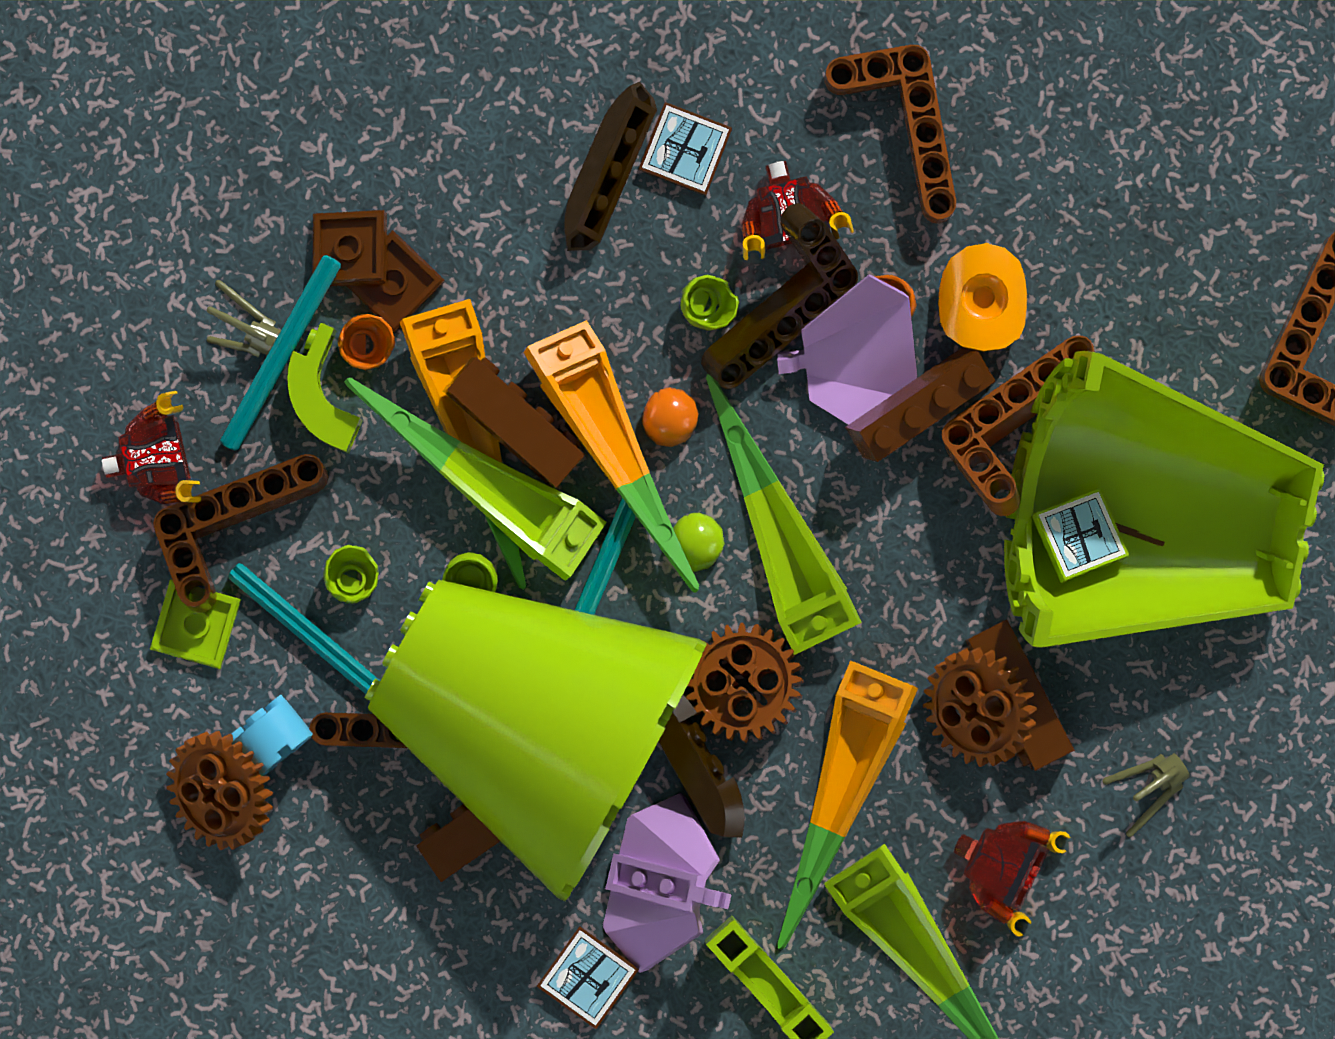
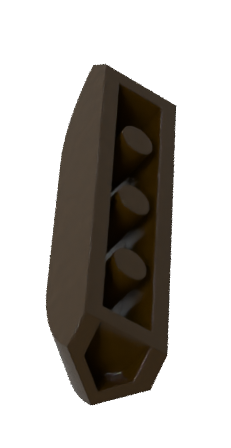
M641 82L630 85L616 98L598 128L567 203L564 222L567 251L591 250L602 240L657 111L654 98Z
M682 695L676 709H674L666 723L665 730L658 742L710 833L722 837L742 838L745 817L742 796L734 777L725 780L722 763L717 756L710 754L704 743L706 742V736L702 728L697 723H693L690 718L697 713L687 698Z

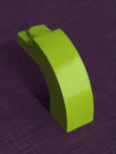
M320 323L318 330L312 329L307 337L304 349L309 350L307 356L295 351L292 352L287 377L289 396L297 416L311 433L327 445L349 454L363 420L360 417L334 407L323 394L320 382L321 370L337 331L333 327Z

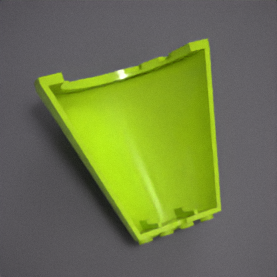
M1077 351L1075 352L1074 359H1063L1048 376L1032 405L1030 412L1037 413L1038 415L1032 424V432H1022L1011 474L1020 495V505L1013 514L1006 516L1007 518L1015 519L1014 529H1011L1010 533L1013 535V540L1004 539L1005 577L1013 616L1022 617L1023 622H1020L1019 631L1025 640L1033 647L1042 648L1293 609L1295 598L1299 596L1301 591L1300 574L1302 565L1309 554V545L1307 541L1303 540L1306 528L1312 527L1316 520L1317 511L1315 505L1318 491L1321 490L1324 484V464L1101 353ZM1100 488L1115 523L1165 542L1164 546H1158L1119 532L1129 553L1128 557L1061 583L1032 515Z
M438 580L436 584L429 581L418 600L423 603L418 614L410 611L400 629L401 633L405 635L399 647L392 644L382 662L383 666L387 667L381 681L375 678L364 697L370 700L368 709L557 898L566 901L610 830L609 828L616 818L619 809L623 807L665 730L666 723L674 709H676L707 643L694 637L448 581Z

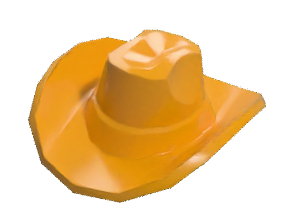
M983 243L967 246L950 258L942 274L938 302L940 323L948 337L964 348L982 352L1004 349L1020 338L1026 320V280L1020 261L1006 248Z

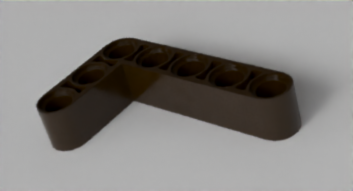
M796 203L787 207L780 218V225L807 265L712 344L702 356L701 365L703 369L724 389H733L742 384L802 333L801 329L857 284L858 273L827 225L804 204Z

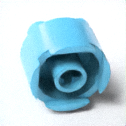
M282 694L265 707L266 711L261 708L245 721L247 724L243 726L245 731L242 727H239L231 733L233 736L232 745L239 741L242 742V752L246 754L253 751L254 755L251 761L254 764H264L259 771L261 776L269 773L278 763L295 752L313 735L309 727Z

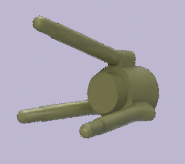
M216 280L215 285L260 323L253 321L251 325H248L209 306L207 307L209 314L245 332L244 340L250 344L208 336L207 342L248 352L258 358L261 353L268 355L281 330L274 327L276 321L264 316L221 280Z
M1175 753L1167 758L1160 754L1151 761L1120 771L1102 780L1103 784L1107 785L1155 768L1151 772L1154 781L1133 796V800L1139 801L1159 787L1163 791L1167 789L1126 832L1128 837H1132L1173 794L1184 788L1182 782L1190 778L1186 766Z

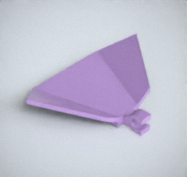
M869 274L801 329L804 350L778 352L777 358L779 374L792 373L806 368L809 401L849 425L917 378L909 296Z
M681 793L632 814L627 818L620 853H613L605 889L611 892L603 928L627 959L639 968L638 972L640 973L649 970L703 934L700 916L701 903L728 909L731 894L705 888L706 880L720 860L687 798Z

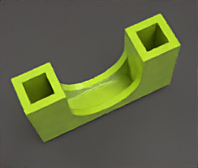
M732 915L705 939L708 948L751 991L790 1039H827L834 1033V1030L825 1018Z

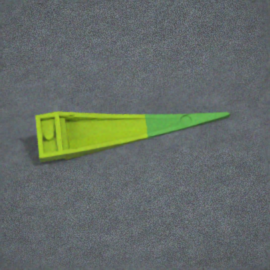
M707 374L706 380L744 496L778 622L791 649L794 650V655L862 622L847 593V587L718 383Z
M347 378L344 381L346 386L533 560L538 559L563 580H567L572 576L607 523L578 499L543 484L470 447L402 409L353 378Z
M885 844L824 883L842 912L939 1006L968 1039H999L908 872H903Z

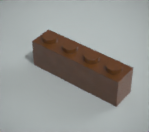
M962 347L845 428L862 457L879 462L993 384L995 379L977 350Z
M477 357L471 358L444 388L443 392L544 483L552 488H557L584 457L585 454L578 449L582 444L568 431L565 430L561 434L551 425L555 420L540 406L536 409L531 407L524 400L527 394L512 381L507 385L497 376L500 370L485 357L481 361Z
M1006 619L966 639L969 652L977 647H981L983 654L994 650L995 661L1006 656L1007 669L1010 670L1015 666L1019 667L1015 676L1017 680L1027 678L1028 682L1022 687L1024 692L1034 693V696L1027 700V704L1037 707V711L1028 715L1029 718L1036 722V725L1028 730L1032 738L1023 743L1025 748L1016 754L1022 766L1030 765L1031 769L1036 771L1075 751L1008 620ZM999 698L1000 704L1004 707V703Z
M464 804L450 813L453 819L450 823L442 828L438 823H435L419 834L423 841L416 845V847L440 882L500 842Z

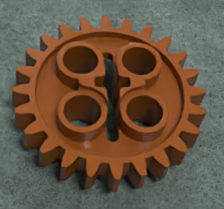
M740 623L738 633H734L729 625H725V636L723 637L712 631L711 634L714 642L711 645L706 644L702 657L693 673L694 679H690L687 688L694 689V692L686 696L687 700L692 703L698 702L694 707L697 712L694 715L698 716L705 713L701 724L707 727L714 722L712 733L716 736L726 729V738L729 741L734 739L737 732L740 733L744 743H747L750 732H753L759 741L762 740V729L764 728L775 734L776 729L773 723L779 721L787 725L788 722L783 713L785 711L796 713L797 711L790 703L791 699H802V695L794 690V686L803 684L804 680L801 677L793 676V673L799 671L802 667L800 663H789L795 656L794 650L789 649L782 652L787 643L786 640L782 637L773 643L774 631L769 629L761 636V627L758 624L754 625L751 633L747 632L744 623ZM743 648L750 649L752 651L750 662L742 666L735 664L734 656L736 652ZM726 660L743 678H748L749 683L767 699V705H761L744 687H739L734 677L720 666V661ZM769 673L778 675L779 680L775 688L772 690H763L760 683L763 676ZM719 674L726 676L727 683L723 690L719 692L710 691L709 681L713 676ZM741 700L752 701L753 709L749 715L745 717L736 715L735 708Z
M977 647L970 652L965 648L944 658L945 661L934 667L936 672L927 678L932 685L924 689V693L932 699L924 703L923 707L933 712V715L926 718V722H936L937 725L932 735L942 734L944 736L941 747L944 748L951 744L953 746L952 757L955 758L964 753L965 764H969L976 759L979 767L987 763L995 766L1002 761L1006 762L1013 758L1015 754L1025 748L1023 743L1032 738L1028 730L1036 725V722L1029 718L1028 715L1037 711V707L1027 704V700L1033 697L1034 693L1024 692L1022 688L1028 682L1027 678L1017 680L1015 676L1019 667L1015 666L1010 670L1007 669L1006 656L995 661L994 650L983 654L981 647ZM969 678L973 681L974 687L971 685ZM999 698L1004 703V707L1000 704ZM955 707L959 710L960 716L957 714ZM985 728L989 731L990 736L986 733Z
M206 731L184 741V745L175 750L177 756L169 760L174 769L168 771L166 775L173 779L174 783L166 786V788L171 792H175L176 795L169 802L172 805H179L180 810L175 816L176 818L185 816L187 822L184 829L188 830L194 827L196 829V840L206 836V845L208 847L217 843L219 850L227 847L233 850L255 840V836L263 833L262 826L270 821L265 813L272 810L273 806L266 802L265 799L273 795V792L265 789L263 785L270 778L268 776H261L259 773L264 766L263 763L254 764L251 761L254 755L253 751L244 754L242 752V742L240 741L232 745V734L222 737L220 731H215L211 734Z

